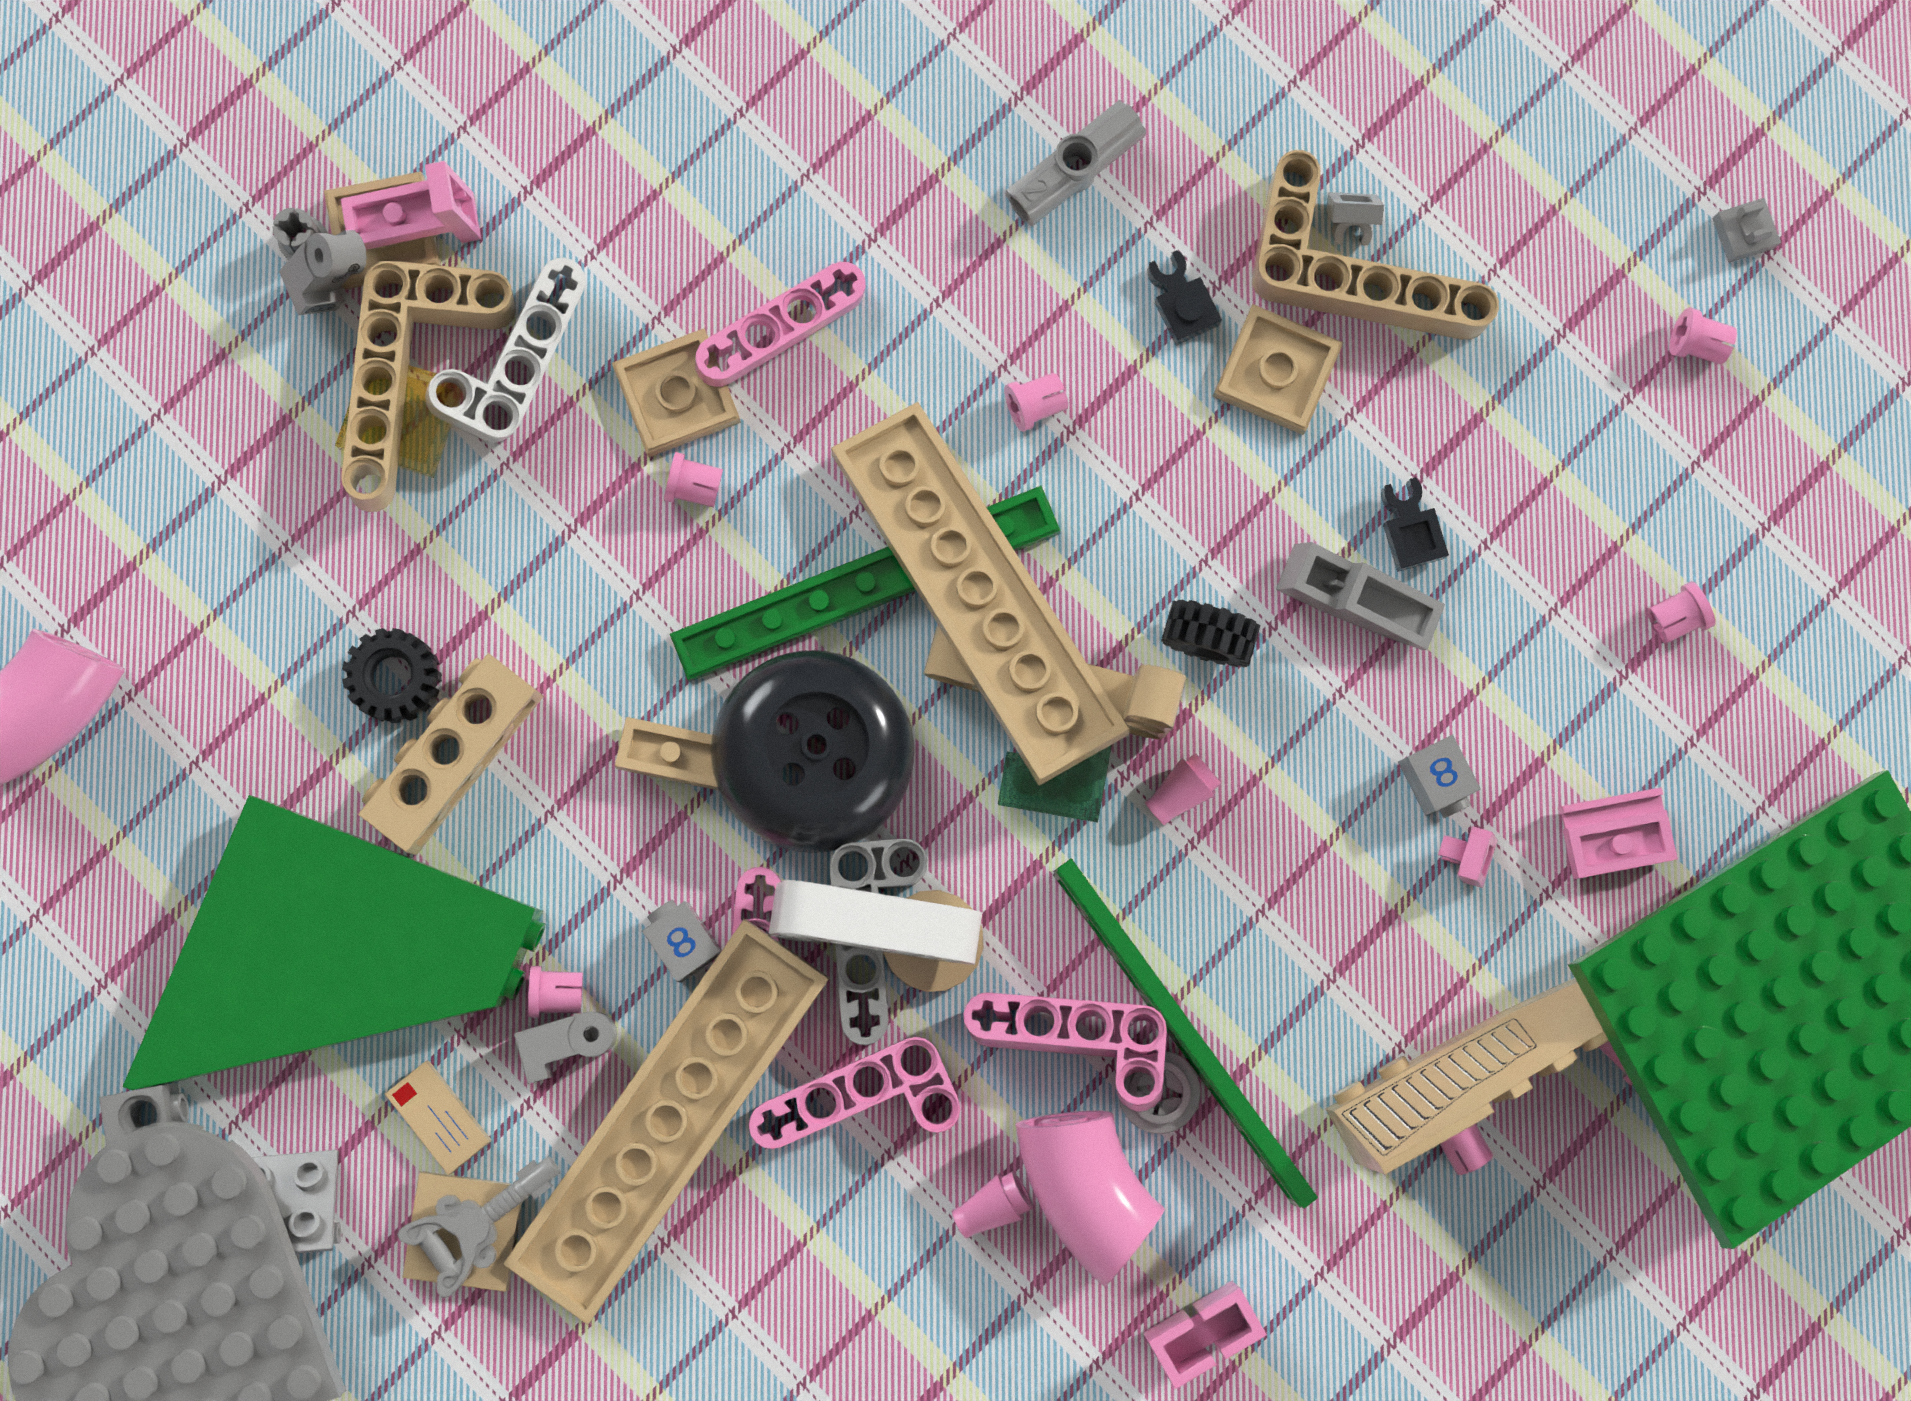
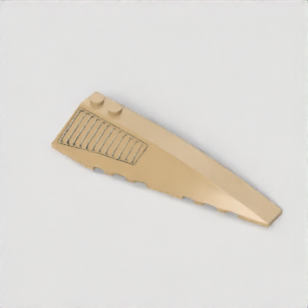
M1573 978L1495 1014L1409 1062L1405 1056L1392 1060L1377 1070L1381 1078L1363 1087L1361 1081H1357L1342 1088L1333 1095L1336 1103L1325 1110L1354 1162L1386 1175L1494 1113L1489 1103L1492 1100L1494 1103H1499L1509 1098L1513 1100L1531 1090L1533 1087L1529 1077L1538 1073L1539 1077H1545L1558 1073L1573 1064L1578 1058L1574 1050L1583 1047L1585 1052L1591 1051L1609 1040L1576 979Z

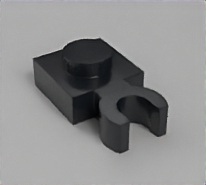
M1176 250L1172 252L1170 257L1175 267L1174 273L1169 275L1163 274L1154 260L1149 263L1147 274L1151 283L1165 292L1157 296L1154 303L1175 345H1179L1220 326L1222 319L1202 278L1199 277L1187 282L1184 276L1187 268L1186 260L1183 254Z
M1416 477L1406 482L1409 492L1408 500L1402 501L1397 499L1391 484L1385 485L1381 489L1383 505L1390 512H1393L1396 518L1386 521L1383 527L1397 572L1440 561L1449 556L1435 508L1420 511L1418 503L1422 498V486Z

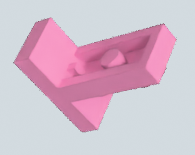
M445 161L425 165L427 176L425 181L341 199L345 230H355L362 238L366 250L452 232L462 243L481 240L474 192Z

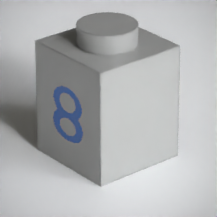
M1453 735L1398 761L1425 816L1440 810L1443 818L1449 817L1471 806L1467 796L1481 790Z
M672 899L647 916L651 925L642 930V932L676 982L685 981L715 960L722 951L693 907L686 901L677 906Z

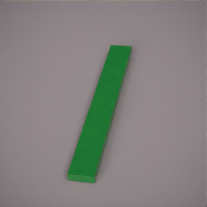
M1042 485L986 507L1015 552L1060 534L1061 530ZM888 546L672 632L669 635L687 680L691 682L914 593L916 589Z
M1070 858L1053 871L1054 878L1147 1006L1155 1008L1162 1014L1166 1021L1168 1035L1292 1205L1305 1209L1318 1199V1196L1073 859Z

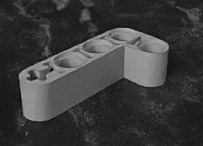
M911 839L848 843L839 847L834 852L830 861L831 886L879 894V889L903 888L915 885L922 880L927 870L925 850L919 843ZM898 850H911L918 856L919 868L912 876L899 877L890 869V859ZM851 853L864 856L868 862L866 875L858 881H848L840 875V862L846 855ZM835 944L843 1032L849 1040L856 1044L869 1045L876 1043L884 1036L889 1021L883 951ZM857 955H867L875 962L876 974L868 984L857 985L847 975V965ZM878 988L879 1000L868 999L870 1014L874 1016L879 1015L880 1025L871 1028L870 1036H862L860 1028L851 1026V1017H856L860 1013L859 1000L849 1003L847 992L865 993Z

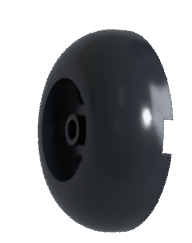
M804 650L786 653L763 662L747 673L734 686L721 706L715 721L711 741V763L713 775L723 801L736 819H739L751 831L762 837V840L796 852H828L837 850L842 845L865 839L880 828L894 813L911 779L914 763V739L907 713L900 699L888 683L865 664L842 654L829 651ZM833 709L845 711L849 718L848 725L843 729L832 728L827 721L828 712ZM788 714L797 719L798 728L794 733L787 735L777 729L776 720L780 715ZM810 738H817L819 744L825 745V751L818 755L812 754L807 749L806 744ZM847 759L851 761L855 771L850 779L841 780L835 776L833 765L837 760ZM796 764L801 768L804 773L803 781L797 785L787 784L782 778V770L785 766Z

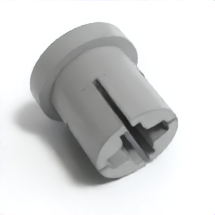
M286 208L280 211L273 221L274 226H272L273 234L278 240L279 249L287 260L314 233H328L321 222L298 208L296 210L294 208ZM305 228L307 230L306 233H301L302 229ZM292 236L296 237V241L291 240Z

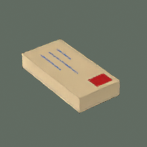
M430 1061L423 1062L385 1093V1096L447 1175L454 1173L492 1142L491 1138Z

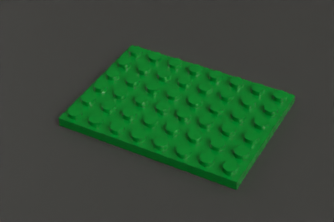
M1888 770L1872 774L1568 964L1721 1248L1735 1249L1911 1127V811Z

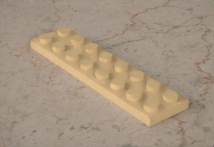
M919 402L831 447L833 459L1039 786L1128 735L1129 728Z
M744 919L503 1265L588 1325L830 977L756 925Z

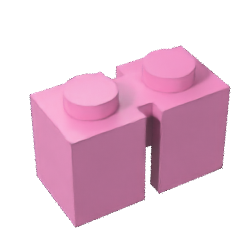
M1233 1281L1194 1302L1192 1305L1197 1314L1189 1317L1184 1310H1181L1143 1333L1175 1389L1217 1365L1205 1347L1214 1343L1223 1357L1228 1359L1267 1336L1241 1288Z

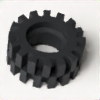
M1174 600L1171 604L1161 642L1165 646H1170L1175 651L1184 652L1185 655L1191 657H1199L1200 660L1207 662L1210 660L1224 666L1228 664L1231 667L1240 666L1244 668L1250 664L1260 624H1257L1253 619L1245 618L1246 616L1240 613H1231L1229 609L1223 607L1219 609L1208 603L1203 605L1192 600L1188 602L1185 600Z
M381 628L375 630L376 635H363L359 638L362 644L358 648L352 645L347 652L352 655L350 661L343 662L342 670L347 672V678L342 679L343 687L349 690L348 698L359 707L360 711L383 722L401 723L403 719L411 721L418 718L416 713L421 710L426 712L431 707L428 704L432 697L437 699L440 692L436 688L437 681L442 682V673L437 669V665H440L437 656L430 651L431 648L413 634H408L401 629L392 628V631H387ZM390 657L404 659L411 670V679L408 686L402 692L395 695L382 694L374 683L376 667L381 661Z

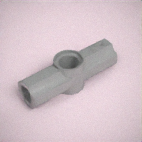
M1118 100L1081 131L1064 137L1058 143L1056 151L1006 190L1005 196L1011 203L1013 210L1024 222L1029 223L1033 227L1075 192H1082L1089 188L1094 182L1096 175L1145 137L1146 129L1142 125L1140 117L1129 104ZM1070 156H1078L1087 162L1088 167L1075 171L1068 168L1063 161Z

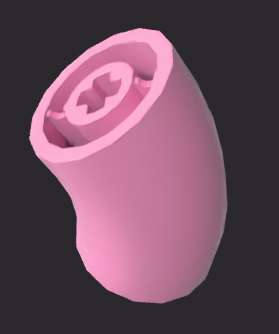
M32 629L16 655L0 670V785L14 780L41 765L68 745L92 721L109 699L125 668L69 640L41 630Z
M1064 1112L1033 1117L1016 1123L1021 1157L1030 1185L1046 1218L1062 1243L1081 1266L1105 1287L1142 1244L1164 1213L1165 1208L1150 1195L1131 1169L1122 1151L1112 1112Z

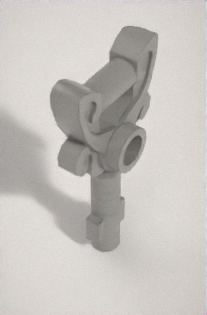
M549 1156L538 1164L533 1160L516 1173L519 1177L518 1180L493 1197L484 1206H480L476 1201L470 1199L460 1202L456 1195L448 1194L438 1200L435 1206L436 1215H429L406 1224L399 1229L397 1236L405 1244L420 1245L440 1273L437 1276L438 1294L442 1298H448L461 1287L470 1275L474 1265L478 1268H488L496 1261L497 1252L491 1245L497 1240L498 1234L494 1223L530 1195L536 1199L553 1186L550 1181L561 1173L560 1169ZM440 1228L446 1229L459 1239L462 1256L458 1261L436 1232Z

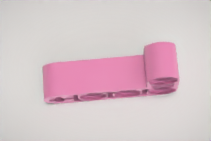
M980 993L971 998L965 1007L964 1023L972 1039L980 1045L995 1048L1117 1058L1115 1078L1117 1095L1122 1104L1134 1111H1147L1154 1107L1161 1099L1164 1082L1167 1029L1166 1021L1162 1014L1153 1007L1001 993ZM987 1009H994L998 1019L1013 1021L1011 1010H1017L1015 1021L1018 1033L1016 1035L1011 1034L1010 1025L1006 1022H993L991 1031H984L976 1018H984ZM1043 1012L1053 1017V1028L1044 1036H1034L1026 1030L1027 1020L1035 1013ZM1087 1017L1100 1018L1106 1025L1105 1033L1097 1040L1089 1041L1083 1039L1077 1033L1078 1024ZM1138 1021L1151 1022L1158 1030L1156 1039L1147 1045L1136 1044L1128 1035L1129 1029L1133 1024ZM1136 1072L1148 1074L1155 1084L1151 1093L1139 1098L1130 1095L1124 1085L1126 1079L1131 1074Z
M914 1036L901 1040L764 1102L750 1116L749 1130L754 1141L763 1148H780L904 1092L915 1119L920 1126L927 1131L939 1133L947 1131L955 1125L961 1108L957 1094L937 1049L926 1038ZM909 1046H923L930 1053L931 1064L924 1073L919 1075L910 1074L902 1067L901 1055ZM862 1067H874L883 1075V1088L876 1095L866 1096L856 1089L854 1077L856 1072ZM825 1088L832 1092L836 1100V1107L832 1114L819 1117L811 1113L808 1109L807 1098L813 1089ZM940 1093L947 1096L951 1101V1113L944 1121L932 1122L924 1116L922 1103L930 1094ZM796 1097L798 1113L808 1126L800 1129L797 1118L786 1123L781 1128L782 1137L776 1138L772 1131L764 1133L761 1129V1124L767 1120L765 1111L772 1110L775 1116L788 1113L793 1110V1107L787 1100Z

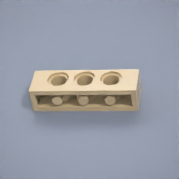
M487 653L483 660L479 658L474 659L465 668L459 678L462 686L450 700L443 698L432 709L427 717V722L430 724L418 740L411 738L403 745L394 759V762L398 764L386 780L383 778L376 780L362 798L365 806L358 815L407 853L417 855L544 697L489 653ZM480 699H489L492 704V713L489 719L481 724H472L469 718V710L472 704ZM455 738L460 746L459 755L452 763L442 765L437 757L438 747L443 741ZM422 778L427 785V794L422 802L410 805L405 797L406 787L412 780Z

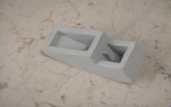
M1313 542L1294 544L1276 587V590L1327 614L1420 650H1428L1445 607L1444 603L1364 562L1352 563Z

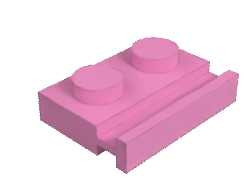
M1662 787L1558 807L1559 815L1562 816L1563 835L1573 879L1678 860L1667 810H1664L1662 802Z

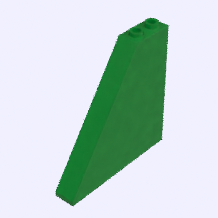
M249 795L122 1087L129 1090H139L166 1085L503 1007L507 998L514 1000L522 987L526 972L520 970L527 950L534 952L541 941L546 926L545 923L540 922L543 910L265 799Z

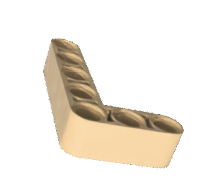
M1292 150L1280 158L1269 183L1252 273V286L1261 298L1271 302L1462 340H1471L1478 337L1495 319L1499 311V299L1489 286L1482 283L1307 249L1321 168L1318 160L1311 153L1304 150ZM1288 172L1298 173L1304 178L1306 185L1294 187L1285 180L1283 174ZM1280 218L1291 220L1295 224L1297 232L1285 234L1276 227L1274 221ZM1269 265L1281 266L1286 270L1289 279L1275 281L1268 276L1265 267ZM1319 274L1330 276L1335 281L1337 289L1334 291L1321 289L1316 284L1314 276ZM1366 284L1379 286L1384 292L1385 299L1382 301L1370 299L1365 294L1363 286ZM1412 295H1426L1432 301L1433 310L1418 308L1414 304ZM1470 303L1475 305L1481 313V320L1467 318L1461 309V304Z
M381 261L367 271L363 285L341 474L343 487L354 505L359 509L367 512L381 511L392 502L395 494L414 323L489 330L501 329L507 326L514 319L516 305L511 285L502 274L490 270L397 261ZM396 283L403 286L401 292L393 298L379 296L380 290L388 284ZM446 288L453 291L452 297L444 303H434L429 300L430 295L437 289ZM489 293H497L504 297L503 301L494 308L482 307L479 304L482 297ZM383 331L397 333L395 341L388 346L380 347L373 344L374 338ZM385 378L392 381L390 389L382 395H372L367 392L369 385L377 379ZM379 426L387 430L385 437L376 444L362 442L363 434L371 427ZM367 475H376L381 478L380 485L375 491L366 494L356 491L357 484L361 478Z
M937 625L923 674L943 683L980 692L942 630ZM1088 664L1128 726L1129 734L1162 740L1173 729L1186 676L1173 670L1152 665H1140L1134 676Z

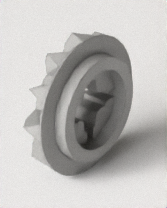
M1166 1051L1164 1084L1172 1089L1173 1092L1180 1093V1098L1162 1099L1161 1105L1157 1107L1156 1114H1153L1154 1107L1147 1111H1134L1127 1108L1119 1099L1120 1107L1129 1121L1146 1132L1164 1134L1180 1129L1191 1120L1199 1105L1200 1084L1194 1069L1185 1059L1172 1052ZM1136 1072L1126 1079L1124 1087L1134 1097H1145L1147 1095L1143 1091L1137 1090V1087H1145L1146 1084L1154 1085V1081L1148 1074Z

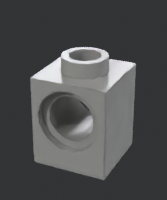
M178 1083L99 1097L106 1145L144 1126L140 1121L139 1111L146 1101L152 1103L156 1108L157 1120L155 1123H188L189 1121L188 1101L184 1093H179Z

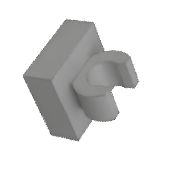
M1328 192L1326 213L1332 223H1334L1332 236L1336 244H1343L1345 230L1349 226L1356 225L1360 227V243L1368 246L1372 239V229L1369 224L1382 225L1384 204L1378 195Z
M1765 198L1719 211L1712 218L1728 263L1775 249L1781 244Z

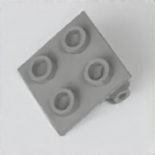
M338 1150L252 1157L271 1187L295 1254L333 1251V1244L341 1243L340 1222L334 1223Z

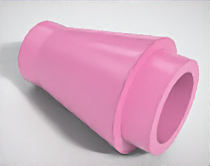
M1194 753L1187 760L1183 757L1180 759L1145 804L1165 826L1173 818L1214 797L1215 794L1212 791L1222 783L1200 757Z
M1015 1172L1005 1176L998 1173L963 1205L952 1210V1216L959 1231L967 1239L974 1234L1024 1220V1213L1033 1209V1205L1027 1190Z

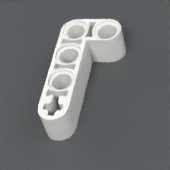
M564 257L549 261L536 278L487 382L484 383L455 369L443 370L437 373L430 381L425 394L426 405L430 412L439 419L488 442H502L509 438L520 425L584 291L586 283L585 274L580 265ZM558 274H561L567 278L565 286L568 289L562 292L554 306L545 303L554 288L555 283L552 280ZM531 317L545 319L551 327L550 338L540 341L530 336L526 328L527 319ZM510 361H519L525 364L530 371L529 383L516 385L510 382L505 375V364ZM447 382L457 385L463 393L462 404L452 408L441 404L436 395L437 386ZM490 405H497L505 409L509 416L508 427L504 430H494L488 427L483 419L484 408Z
M784 880L776 884L768 935L803 942L822 941L951 963L975 965L982 912L805 881Z

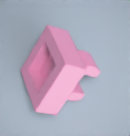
M1472 826L1468 842L1444 835L1438 855L1442 856L1441 859L1460 865L1457 875L1463 883L1483 888L1498 840L1493 832Z

